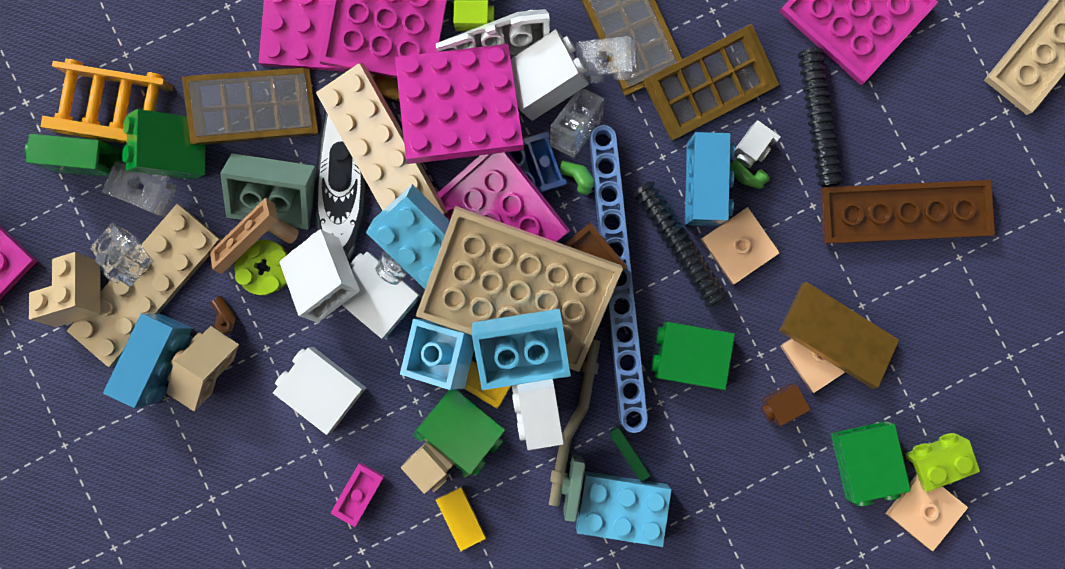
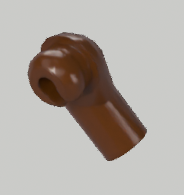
M219 296L210 302V305L217 314L214 329L227 335L232 331L236 317L224 298Z

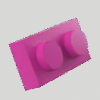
M360 462L331 514L356 527L385 476Z

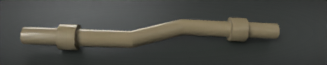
M598 340L592 341L587 352L586 361L582 364L581 372L584 374L578 406L562 433L563 445H559L555 470L551 472L550 482H552L549 505L560 506L563 479L568 477L566 466L571 440L589 409L594 376L598 374L599 369L597 359L601 341Z

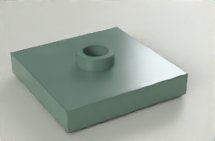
M574 454L571 457L569 476L564 477L562 494L565 495L564 518L566 521L572 522L577 520L585 471L584 459L582 456Z

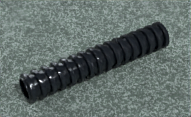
M814 47L800 51L797 57L801 59L799 62V67H802L800 75L804 77L801 82L805 84V87H803V92L806 93L804 100L808 102L805 108L809 110L807 113V118H810L808 126L812 128L809 134L813 135V138L810 140L811 143H814L812 151L816 153L813 159L817 160V164L814 166L815 169H818L816 177L820 179L817 185L828 187L841 184L843 178L839 175L842 173V170L838 169V165L841 164L840 160H837L839 152L835 150L838 147V144L834 143L836 139V134H833L835 126L831 125L834 119L830 117L832 109L829 108L831 101L827 99L830 96L829 91H826L828 88V83H825L827 75L823 74L826 70L825 66L822 65L824 62V58L821 57L823 50Z
M647 182L634 191V198L638 197V204H642L644 207L642 209L643 212L647 211L649 214L647 218L653 220V227L657 226L658 230L656 232L662 234V241L666 240L668 243L666 247L672 249L671 255L677 257L676 262L681 263V270H685L687 272L685 276L687 278L690 277L692 280L690 284L696 286V293L700 292V299L706 301L705 307H712L726 298L727 292L721 290L723 286L717 284L718 278L712 276V269L708 270L706 267L708 263L702 261L703 255H698L697 251L699 249L693 247V240L689 241L687 238L689 234L683 232L684 226H679V219L674 218V211L668 209L670 205L664 203L665 197L659 195L660 190L659 188L655 189V182Z

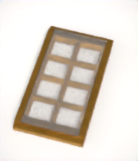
M580 0L624 96L645 88L643 79L682 60L655 0Z
M752 24L642 80L670 140H674L779 85Z
M309 68L182 77L191 145L318 134Z

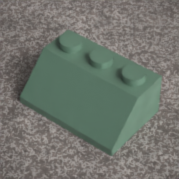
M239 154L230 155L220 173L226 218L243 220L260 202L267 198L275 204L278 218L294 228L309 229L314 202L315 166Z

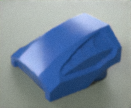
M549 132L524 138L523 150L509 152L540 193L554 190L567 184L566 179H563L550 146Z

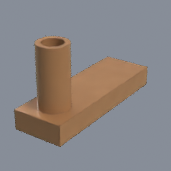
M265 198L210 251L212 269L223 274L267 231L291 244L298 236V229L278 218L275 204Z

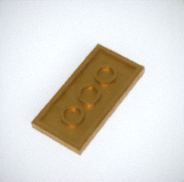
M808 282L801 284L779 330L872 389L879 387L899 341L896 337Z

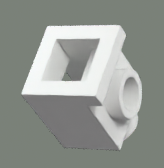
M757 120L735 148L734 154L738 156L736 159L748 168L757 159L762 162L771 150L768 145L772 146L781 136Z

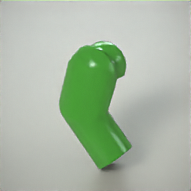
M734 160L730 164V170L734 171V177L743 185L762 189L765 187L764 184L770 180V177L762 169L753 175L738 160Z
M562 161L560 167L561 175L573 177L578 184L577 191L580 194H590L595 183L588 169L583 165Z

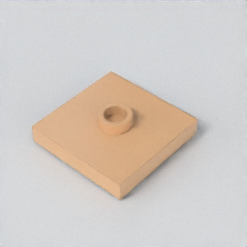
M748 207L700 239L732 285L779 254V251Z
M793 339L780 345L811 393H815L845 373Z
M916 474L909 483L911 491L901 493L902 497L896 499L885 514L929 550L934 551L968 507L943 486L929 492L924 491Z

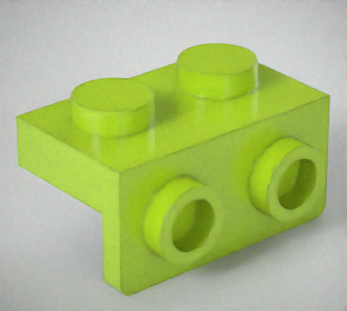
M955 433L942 435L938 441L930 444H919L912 451L905 453L907 460L914 464L920 485L926 492L980 472L970 441Z

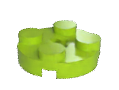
M265 239L257 240L235 261L236 281L250 293L257 295L274 294V292L287 285L279 261L286 257L288 253L283 246L276 242ZM263 260H267L266 265L270 266V271H265L263 275H260L257 265L262 263Z

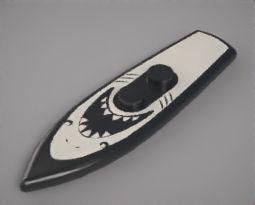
M324 110L314 185L316 232L321 229L338 237L349 262L357 246L363 226L367 182L328 113Z

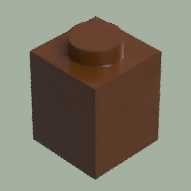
M789 383L761 398L764 405L761 407L765 418L769 423L773 421L774 424L779 426L810 411L806 400L796 384Z

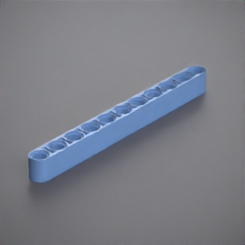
M601 125L593 130L589 142L592 173L595 183L594 191L598 228L609 244H618L621 247L622 255L620 258L628 266L622 271L625 276L624 284L622 286H615L607 305L618 411L622 426L629 432L637 433L642 431L647 425V411L617 139L615 131L611 127ZM604 134L609 138L610 144L600 146L596 143L595 137ZM604 161L609 162L613 167V172L610 174L601 173L598 164ZM604 189L613 190L616 194V200L613 202L604 201L601 192ZM608 216L617 218L619 222L618 229H607L604 219ZM617 299H624L628 304V310L623 315L616 313L613 308L614 302ZM622 326L629 328L631 331V338L624 343L620 342L616 336L618 329ZM629 354L634 359V365L630 370H623L620 367V359L624 355ZM628 383H634L637 387V393L632 398H626L623 395V388ZM632 411H637L640 414V421L635 426H629L626 423V416Z

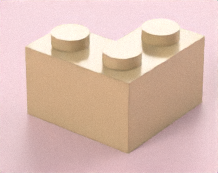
M77 252L52 259V286L29 293V320L58 327L101 314L100 261Z
M212 326L203 334L198 333L195 335L189 347L185 351L180 350L171 361L173 368L167 378L169 384L166 393L195 412L212 394L217 377L234 361L239 344Z
M426 442L405 461L401 469L425 494L429 489L435 492L447 481L446 478L449 476L447 472L454 464Z

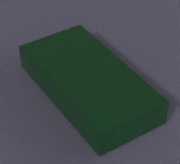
M616 425L608 430L609 435L638 479L644 481L650 477L618 426Z

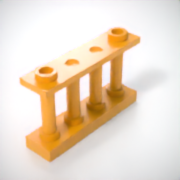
M65 59V63L53 61L52 66L66 73L59 111L55 113L54 117L42 116L40 127L55 133L127 144V134L123 131V123L127 115L132 85L148 87L143 110L149 111L156 110L159 89L173 91L174 86L164 80L165 76L157 73L147 72V76L83 66L82 62L73 59ZM78 76L93 78L86 118H82V122L72 121L73 117L70 116ZM105 80L120 82L113 122H110L109 127L102 126L100 121H97Z

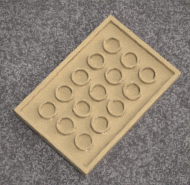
M455 206L416 316L472 335V322L560 309L569 368L580 371L623 268L619 264Z

